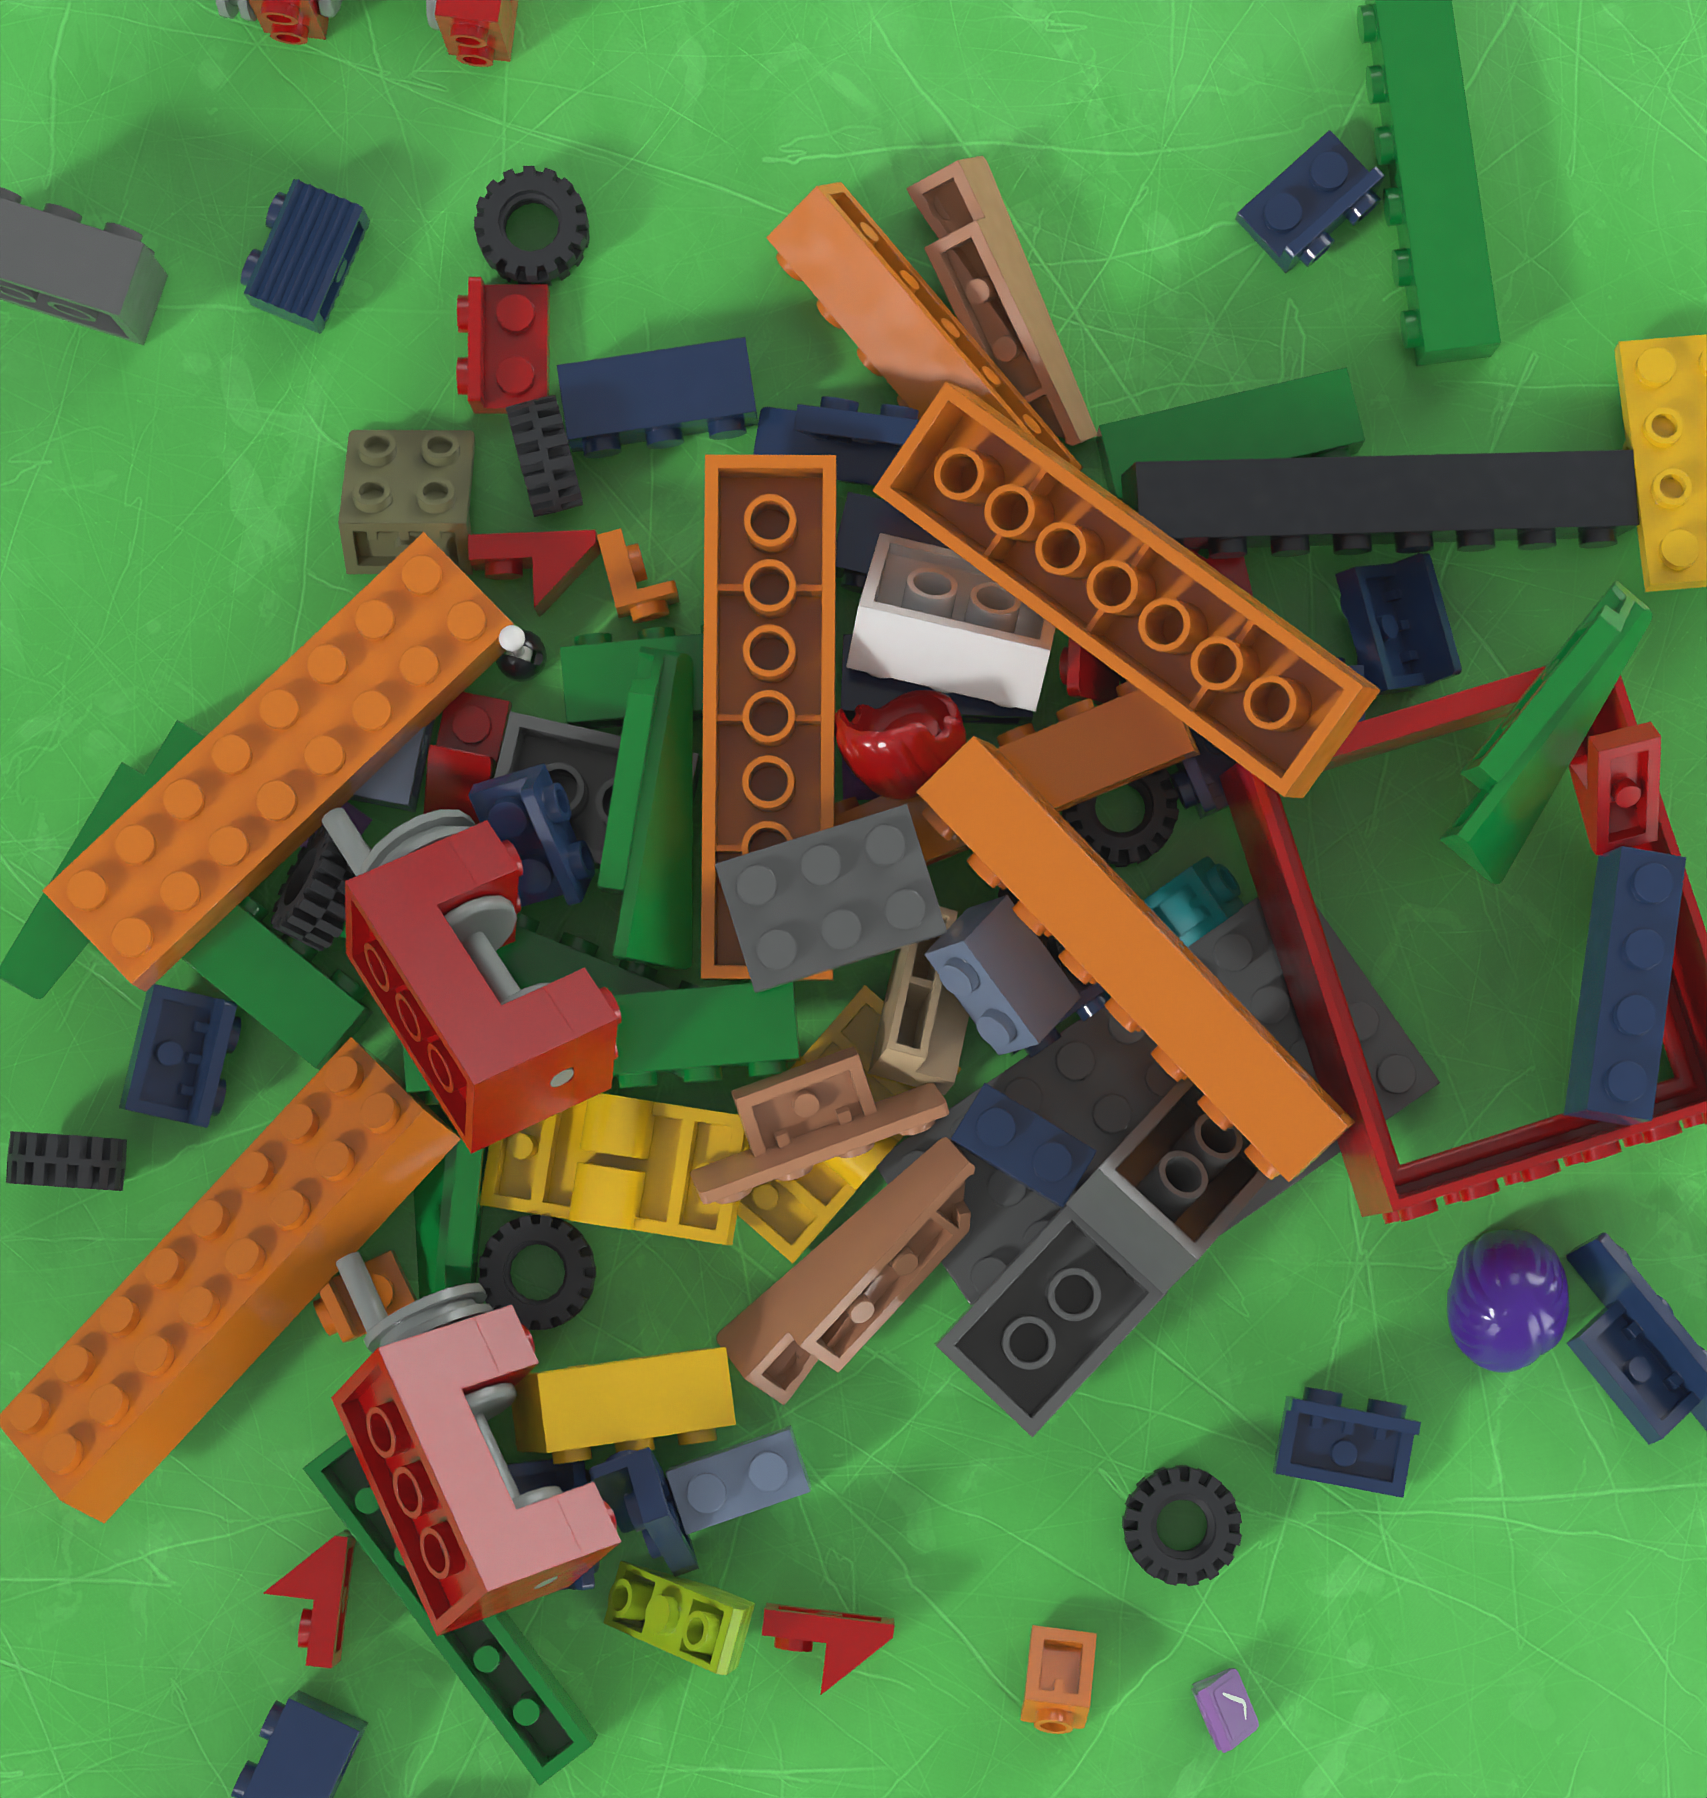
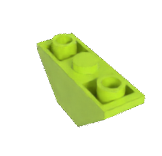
M620 1561L615 1582L608 1595V1608L603 1623L715 1674L728 1675L739 1665L755 1603L714 1586L678 1576L674 1577L671 1574Z

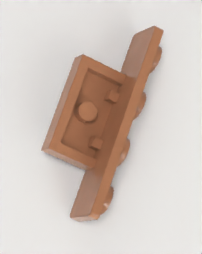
M854 1046L784 1071L781 1074H776L732 1090L731 1094L750 1149L694 1169L690 1174L703 1204H710L712 1202L719 1204L732 1203L746 1197L753 1187L774 1179L790 1181L808 1174L813 1169V1165L837 1156L840 1158L860 1156L871 1150L875 1142L896 1134L915 1135L930 1129L935 1124L936 1119L947 1116L950 1111L945 1098L934 1083H927L874 1103L859 1054Z

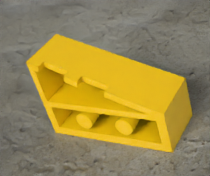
M726 1347L703 1348L528 1373L515 1386L517 1397L512 1403L517 1451L552 1452L553 1464L592 1459L591 1446L615 1443L616 1453L624 1450L638 1451L647 1447L654 1450V1437L677 1434L679 1445L717 1440L716 1428L736 1425Z

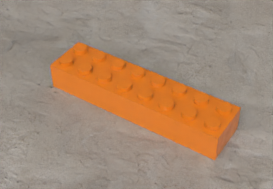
M947 382L944 383L873 489V492L1283 797H1305L1380 692V689L969 390Z
M705 455L701 979L751 980L715 864L835 826L836 455ZM834 969L797 981H834Z
M423 532L42 891L132 985L146 992L323 825L322 818L327 812L335 808H341L423 727L432 722L507 651L500 645L499 634L504 627L514 625L513 622Z
M973 736L917 791L920 797L928 804L921 814L929 824L946 840L949 841L952 838L957 843L963 841L974 852L966 860L968 864L992 888L998 886L1002 890L1008 888L1020 900L1012 909L1036 935L1040 937L1044 934L1048 938L1053 935L1064 946L1065 950L1058 955L1061 962L1083 984L1086 985L1090 982L1094 985L1098 982L1111 996L1104 1004L1106 1009L1130 1033H1133L1135 1030L1137 1032L1142 1030L1146 1032L1158 1045L1150 1054L1174 1080L1179 1082L1181 1079L1185 1081L1189 1078L1204 1093L1197 1103L1215 1124L1224 1131L1235 1126L1249 1140L1251 1144L1244 1150V1153L1266 1177L1273 1180L1281 1174L1288 1182L1292 1181L1355 1123L1351 1116L993 744Z
M350 1037L0 1413L1 1429L60 1501L105 1523L339 1271L336 1262L348 1254L357 1252L461 1138L428 1105H424V1101L417 1094L407 1093L406 1083L389 1066Z

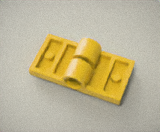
M1707 334L1619 341L1614 351L1626 438L1623 450H1633L1639 521L1637 532L1645 592L1707 587Z
M866 985L863 986L801 1057V1061H796L790 1068L798 1067L854 1046L859 1054L874 1103L916 1088L915 1086L868 1074L884 1001ZM959 1066L957 1074L962 1070ZM896 1134L877 1141L871 1150L860 1156L852 1158H840L837 1156L815 1164L808 1174L790 1181L774 1179L753 1187L746 1197L740 1199L737 1215L790 1262L794 1263L904 1135Z
M600 1093L489 1145L480 1205L563 1218L593 1225L636 1230L722 1245H733L740 1200L727 1204L716 1202L703 1204L694 1186L690 1172L748 1150L749 1143L740 1117L737 1114Z

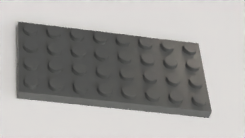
M1257 897L1188 948L1318 1082L1268 925ZM1316 906L1385 1120H1387L1440 1082ZM1106 1007L1084 1022L1079 1019L1060 1033L1062 1036L1060 1039L1032 1058L1027 1055L987 1083L1097 1150L1067 1202L1177 1083L1150 1054L1158 1045L1144 1030L1141 1032L1135 1030L1133 1033H1130L1112 1016ZM981 1088L950 1108V1113L947 1116L936 1119L935 1124L930 1129L911 1135L885 1156L876 1168L887 1184L893 1181L943 1137L948 1139L952 1137ZM1337 1140L1292 1181L1288 1182L1281 1174L1273 1180L1269 1179L1221 1234L1340 1153ZM956 1145L975 1166L974 1174L965 1180L964 1202L971 1212L970 1230L941 1263L971 1305L1062 1207L1056 1206Z

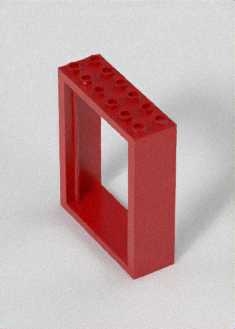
M1546 666L1357 722L1323 771L1505 717ZM1621 675L1574 757L1588 754L1589 736L1637 725ZM1238 762L1219 776L1318 1083L1355 1121L1337 1139L1362 1217L1382 1214L1385 1224L1400 1220L1401 1222L1439 1211L1435 1198L1443 1196L1445 1205L1459 1201L1467 1202L1501 1191L1497 1181L1501 1177H1503L1505 1186L1522 1181L1523 1183L1561 1172L1558 1162L1560 1158H1563L1565 1167L1581 1162L1588 1163L1622 1152L1619 1143L1620 1139L1623 1140L1626 1148L1640 1143L1655 1142L1682 1133L1679 1120L1682 1121L1684 1129L1703 1123L1707 1124V932L1685 869L1663 1034V1045L1674 1078L1657 1083L1652 1121L1627 1126L1568 1116L1561 1113L1400 1165L1280 794ZM1659 791L1658 840L1631 848L1681 856Z

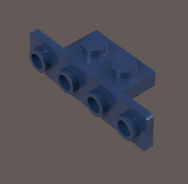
M828 396L821 397L820 407L797 404L796 411L763 407L760 411L753 455H836L838 482L875 487L918 424L919 411L904 406L881 404L879 415L858 412V402Z
M1600 1233L1575 1247L1567 1254L1566 1258L1605 1307L1566 1344L1648 1445L1662 1440L1690 1412L1707 1431V1351L1694 1341L1674 1316L1673 1310L1667 1301L1655 1293L1633 1266L1628 1253L1622 1247L1615 1244L1607 1233Z

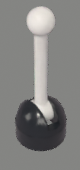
M515 625L506 626L501 630L499 642L507 651L506 654L503 653L496 660L500 671L507 678L518 682L529 681L537 677L544 669L547 659L546 649L541 639L533 632L521 629ZM536 652L534 663L530 662L532 653Z

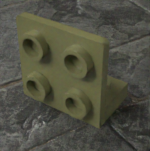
M352 430L349 433L338 521L347 574H379L416 538L425 532L466 575H473V566L469 561L468 534H472L469 509L475 454V435L473 431Z

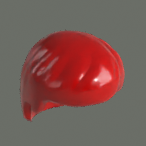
M935 690L907 692L878 709H874L866 704H860L855 708L856 715L851 722L848 721L842 708L834 716V734L838 749L846 764L869 789L885 798L905 800L920 796L917 791L967 743L966 730L957 705L949 696Z

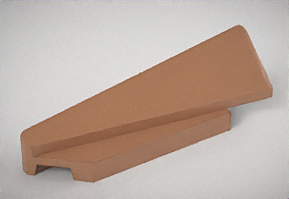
M977 156L957 160L906 188L911 199L939 239L924 247L960 323L1055 435L1066 439L1065 443L1072 446L1097 435L1096 429L985 157Z
M947 1137L938 1140L717 1334V1343L720 1347H726L727 1356L745 1380L782 1405H785L818 1359L839 1373L970 1230L971 1212L964 1202L965 1180L974 1174L975 1166L955 1143Z

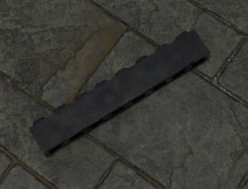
M1633 450L1135 462L1121 475L1122 500L1126 505L1185 548L1208 549L1209 557L1214 559L1242 557L1248 554L1247 548L1271 547V555L1275 557L1301 556L1310 553V546L1333 545V553L1336 555L1368 553L1372 551V544H1395L1396 553H1421L1433 550L1434 543L1456 542L1457 551L1476 552L1495 548V541L1517 540L1518 549L1521 550L1551 548L1557 545L1556 539H1578L1580 548H1602L1616 545L1618 543V536L1639 525Z

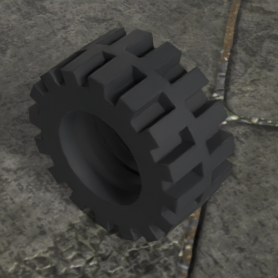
M523 166V172L515 174L513 168L503 172L504 179L498 183L493 179L486 186V196H480L476 205L477 217H474V229L478 245L485 260L492 269L498 272L501 278L508 282L512 279L517 281L518 284L539 283L551 286L552 279L559 277L561 281L571 275L569 270L573 265L577 267L580 265L584 258V248H588L589 221L586 208L579 193L577 194L573 184L565 177L560 179L555 171L545 168L543 172L536 171L535 166ZM532 203L545 205L554 212L559 222L557 235L552 243L543 249L535 251H525L514 246L506 234L507 220L512 212L523 205Z
M556 396L538 398L506 407L534 517L583 505Z
M10 1131L6 1183L123 1191L127 1140Z
M527 1215L507 1222L489 1238L485 1244L486 1247L483 1255L480 1256L478 1266L480 1267V1278L478 1280L487 1294L486 1303L490 1304L493 1310L513 1305L521 1324L526 1326L528 1330H547L565 1324L583 1309L594 1290L596 1266L591 1246L577 1228L556 1217ZM536 1244L548 1246L556 1251L563 1261L565 1270L563 1284L559 1290L548 1299L543 1300L529 1299L519 1293L512 1283L510 1273L512 1262L517 1254L527 1246Z

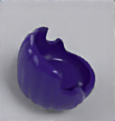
M1520 1229L1490 1231L1483 1234L1479 1239L1468 1242L1458 1254L1456 1267L1447 1293V1317L1454 1341L1460 1350L1475 1364L1486 1370L1498 1373L1517 1371L1531 1365L1540 1355H1544L1560 1342L1565 1332L1569 1315V1290L1564 1267L1560 1263L1554 1249L1534 1234Z

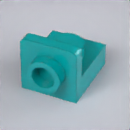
M1209 856L1193 864L1143 900L1187 947L1239 912V909L1244 906L1238 897L1241 891L1235 877L1222 864H1215Z

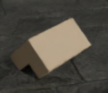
M939 906L946 929H948L956 921L958 911ZM938 936L895 950L868 1074L915 1087L934 1083L941 1094L945 1095L956 1080L969 1015L954 994L942 984L938 972L924 955L941 937Z

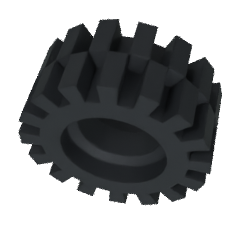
M1166 768L1126 784L1140 793L1145 804V814L1142 822L1136 828L1127 832L1109 830L1099 821L1095 809L1097 797L1063 810L1062 817L1108 864H1114L1115 867H1127L1128 864H1139L1148 860L1150 856L1157 853L1168 841L1178 820L1177 787L1173 788L1170 781L1172 776Z
M322 825L318 828L317 834L313 833L309 837L307 847L303 846L297 855L298 860L295 866L291 865L287 872L289 877L286 883L281 885L278 895L281 897L274 904L273 912L275 914L271 918V924H273L274 929L318 951H323L324 947L328 948L332 945L334 937L338 938L342 933L344 922L346 921L345 881L356 877L326 828Z
M1175 1465L1172 1468L1162 1467L1154 1471V1474L1148 1478L1143 1477L1136 1484L1138 1487L1132 1495L1129 1494L1125 1503L1126 1510L1125 1515L1122 1516V1528L1124 1529V1540L1128 1550L1146 1573L1153 1578L1156 1577L1164 1581L1166 1584L1193 1586L1199 1585V1581L1207 1578L1212 1580L1219 1575L1218 1571L1225 1564L1229 1566L1234 1559L1232 1554L1236 1545L1240 1546L1242 1534H1240V1523H1242L1241 1513L1235 1504V1498L1222 1482L1199 1468ZM1176 1500H1188L1196 1503L1203 1510L1207 1521V1528L1203 1539L1198 1545L1188 1550L1180 1551L1167 1547L1160 1540L1157 1533V1519L1161 1510L1167 1504Z

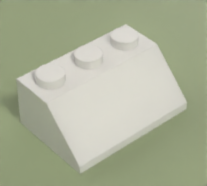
M880 533L859 602L846 667L867 672L878 678H894L928 686L943 693L954 692L992 701L1002 707H1018L1036 712L1056 627L953 550Z

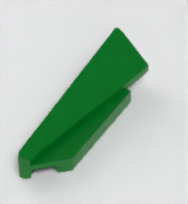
M1615 581L1460 772L1480 790L1439 840L1492 884L1497 885L1504 880L1652 621L1651 609L1618 581Z
M641 646L635 679L632 678L628 692L597 886L602 892L623 895L613 956L617 960L681 970L689 969L693 963V660L688 654L683 652Z
M177 720L145 774L121 762L51 881L206 736ZM43 893L0 965V979L35 999H41L83 951L90 940Z
M417 1094L424 1101V1095ZM428 1105L460 1137L442 1106ZM461 1138L414 1189L419 1299L450 1287L476 1283L483 1205H480L489 1146L471 1154Z

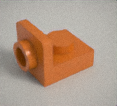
M621 528L597 534L618 617L623 618L631 615L633 623H643L668 615L670 613L668 605L679 602L675 580L637 589V582L648 580L639 544L635 543L626 546Z
M390 1250L365 1262V1266L388 1316L402 1307L417 1301L394 1250ZM341 1274L331 1278L319 1291L321 1298L313 1301L314 1308L323 1328L329 1336L338 1333L343 1343L351 1342L366 1335L367 1332Z
M1032 1625L1021 1721L1034 1723L1036 1729L1052 1734L1070 1733L1073 1728H1085L1091 1703L1097 1633Z

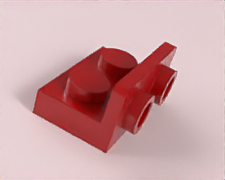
M468 277V295H458L457 297L458 332L468 333V357L457 358L456 380L458 395H468V402L474 414H507L506 407L548 397L550 358V290L548 284L485 285L482 277Z

